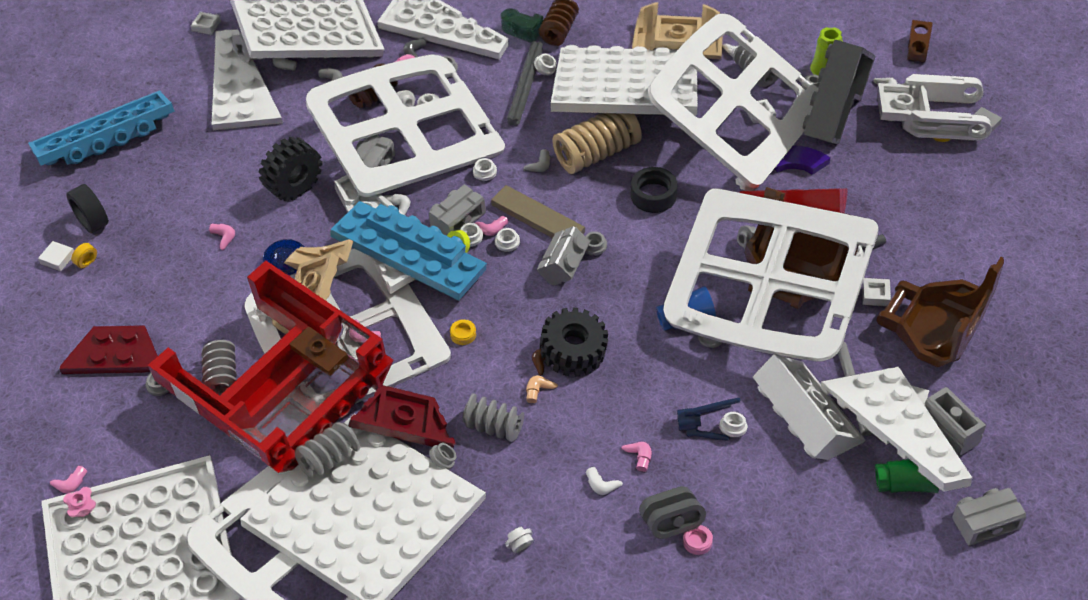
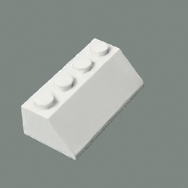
M773 354L753 376L759 385L757 388L760 393L770 399L774 404L773 410L787 421L789 431L797 438H800L805 445L803 447L805 452L812 458L829 460L865 441L831 396L821 391V384L802 361Z

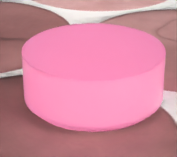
M700 525L695 529L684 532L683 545L689 553L702 555L707 553L712 547L713 536L711 531L705 526Z

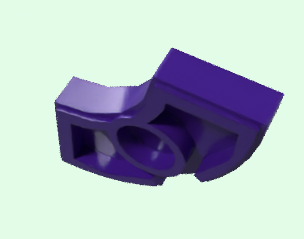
M793 145L774 170L779 173L786 169H799L813 175L829 165L831 158L816 149Z

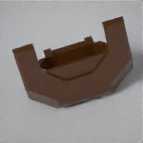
M766 187L764 198L784 202L785 193ZM758 224L753 237L747 242L744 254L747 263L759 264L763 261L774 231L772 226ZM797 232L792 238L783 269L792 273L836 282L840 278L849 248L846 245L828 239ZM857 245L854 256H856L859 245ZM749 284L748 287L749 292L753 291V286L751 284ZM777 291L772 296L773 298L790 303V306L799 309L804 302L814 299L813 297L786 291Z
M1000 257L997 264L989 267L985 279L980 286L963 279L933 282L921 287L907 281H899L895 287V294L889 304L877 316V323L895 332L912 353L924 362L941 367L952 361H958L982 321L995 293L1004 265V258ZM904 298H906L911 303L903 316L899 317L895 313Z

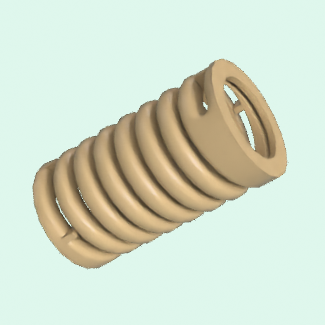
M602 113L579 123V125L572 126L571 129L555 134L553 136V148L563 168L568 173L575 174L581 171L583 167H589L591 163L595 164L599 160L606 159L607 156L620 152L622 148L627 149L630 145L639 143L642 136L641 128L635 114ZM562 150L564 151V154L568 160H565L561 152Z

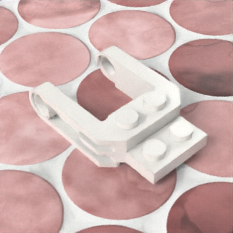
M913 74L906 78L903 84L878 83L876 91L880 119L902 121L903 129L916 137L983 140L992 132L990 120L985 116L971 115V113L930 111L928 101L975 103L983 97L984 92L982 83L977 78ZM969 87L977 88L976 92L972 94H967L964 91ZM976 124L985 125V127L979 131H975L972 129L973 126H975Z

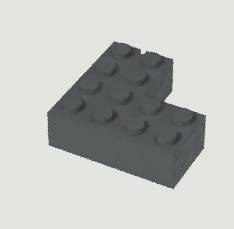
M834 39L833 45L829 44L825 58L828 59L826 67L821 68L818 76V82L821 83L818 92L814 91L811 97L810 105L813 106L811 113L806 115L802 128L805 129V135L835 144L840 143L854 99L859 101L862 99L876 57L874 54L863 47Z

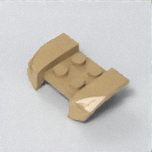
M658 2L646 5L640 9L637 17L632 49L635 47H645L650 50L659 47L679 49L698 29L714 16L720 14V12L703 4L702 17L658 15ZM723 36L703 52L704 57L707 59H722Z
M348 239L323 247H300L284 263L297 270L296 281L327 301L330 296L333 277L337 272L336 267L347 263L353 241ZM271 318L273 326L285 334L289 332L288 329Z

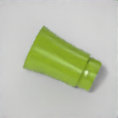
M826 27L820 31L814 58L810 66L811 72L814 75L819 76L821 68L826 67L828 59L825 58L829 44L833 45L834 39L843 41L842 32L835 27Z

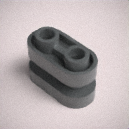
M685 486L649 496L642 501L639 507L640 516L648 524L652 534L659 539H666L695 529L706 518L705 509L692 491Z

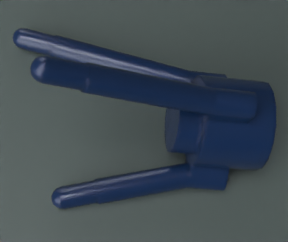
M738 397L696 408L678 409L679 431H686L687 437L699 436L728 441L730 439L728 435L696 430V427H701L700 414L731 407L732 404L739 403L741 399Z

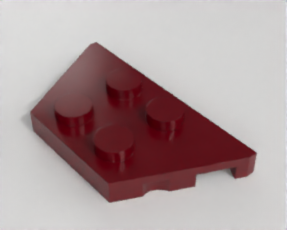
M145 325L93 326L60 365L59 369L61 374L151 373L148 365L158 355Z
M381 385L374 393V396L363 404L362 409L356 415L353 414L348 424L350 428L431 447L440 443H445L452 448L455 446L454 437H449L445 429L447 426L446 420L439 412V406L434 397Z

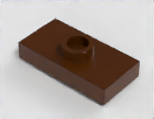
M309 326L290 343L291 350L329 377L349 359L345 351Z

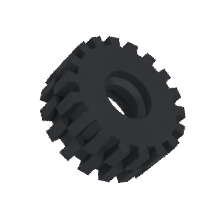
M289 137L288 141L284 138L280 140V145L274 144L272 146L274 150L272 152L268 150L265 154L267 159H262L261 161L263 168H259V174L261 175L259 180L262 182V185L278 199L289 202V199L294 201L298 195L302 196L305 194V190H311L313 188L311 184L318 181L316 176L321 174L322 171L319 168L323 166V161L320 160L322 158L321 155L299 137Z
M573 307L572 312H568V308H563L561 314L555 311L552 313V318L547 317L545 325L543 324L539 346L541 357L545 358V364L548 367L553 364V371L558 373L561 369L564 371L563 375L569 376V372H574V376L579 377L582 371H584L585 375L591 373L592 368L594 370L599 368L600 362L602 363L605 357L608 330H605L603 321L598 323L599 317L596 314L591 317L589 316L590 311L585 309L583 313L578 312L579 308ZM576 336L581 338L584 343L578 345L570 344L564 338Z

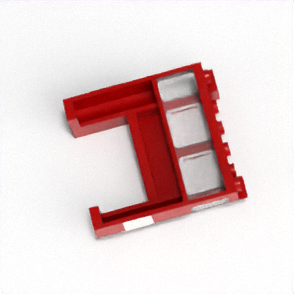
M265 260L247 276L257 309L288 329L289 332L221 395H218L184 370L176 352L169 347L156 357L148 367L157 383L276 472L281 473L291 471L299 465L295 457V450L298 446H304L306 441L313 440L317 434H322L325 429L331 428L341 417L346 416L350 408L359 399L367 395L370 388L377 391L383 385L394 359L386 355L381 337ZM308 326L348 354L349 359L330 377L291 350L290 343Z

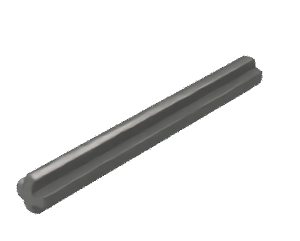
M534 41L530 45L507 116V123L509 125L517 126L520 124L537 70L534 66V61L538 56H541L543 51V44L541 42L537 43Z

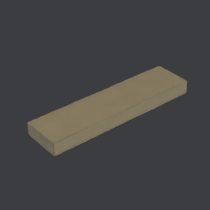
M507 185L491 199L492 206L551 238L554 237L556 232L565 231V229L572 226L577 227L582 234L585 233L583 225Z

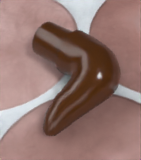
M537 349L533 352L531 358L538 374L541 376L544 373L545 358L541 357V349Z

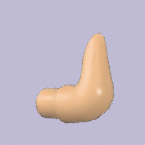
M533 376L527 384L526 401L528 403H536L539 388L555 389L558 385L542 376Z

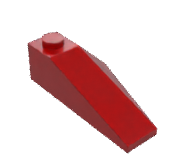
M847 188L777 190L785 193L784 202L845 214ZM765 190L740 191V193L764 198Z

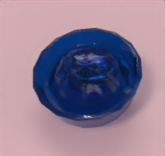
M292 239L276 241L264 251L263 262L265 260L290 276L297 273V270L284 262L297 248L305 246Z

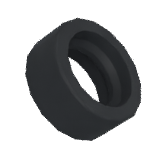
M648 167L636 172L631 181V199L633 204L638 209L648 213H659L668 210L674 205L677 198L678 182L675 176L669 170L661 167ZM649 184H659L666 187L668 191L662 195L653 196L643 193L640 188Z
M82 184L67 192L66 197L73 213L89 233H93L108 224L107 214L90 187Z

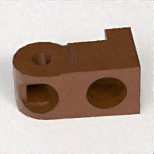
M912 20L907 60L926 62L933 22ZM922 27L927 30V33H916L915 29Z

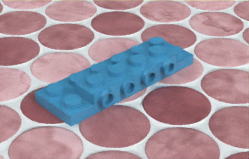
M159 90L28 144L41 166L44 164L52 165L59 158H63L67 165L78 164L90 155L103 154L110 147L115 145L122 146L127 144L132 138L149 135L152 130L156 129L153 120L165 119L175 110L172 103Z
M359 201L330 229L332 238L340 242L351 239L353 241L352 248L458 301L486 271L487 263L465 253L466 245L463 244L459 237L452 236L450 238L442 234L441 230L436 226H430L429 228L421 224L416 216L411 215L407 217L401 214L393 205L386 207L380 204L377 208H374Z

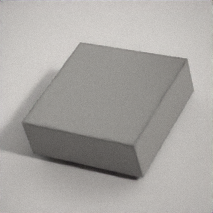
M983 107L974 114L987 117L990 120L992 131L1001 124L1002 117ZM976 124L975 126H973V129L979 131L982 130L985 127V125Z

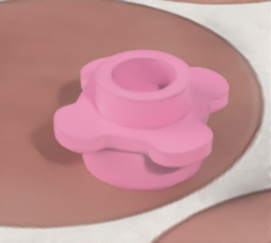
M83 487L80 491L68 493L64 496L63 501L68 505L67 513L70 517L87 516L96 507V502L90 496L92 494L90 488Z

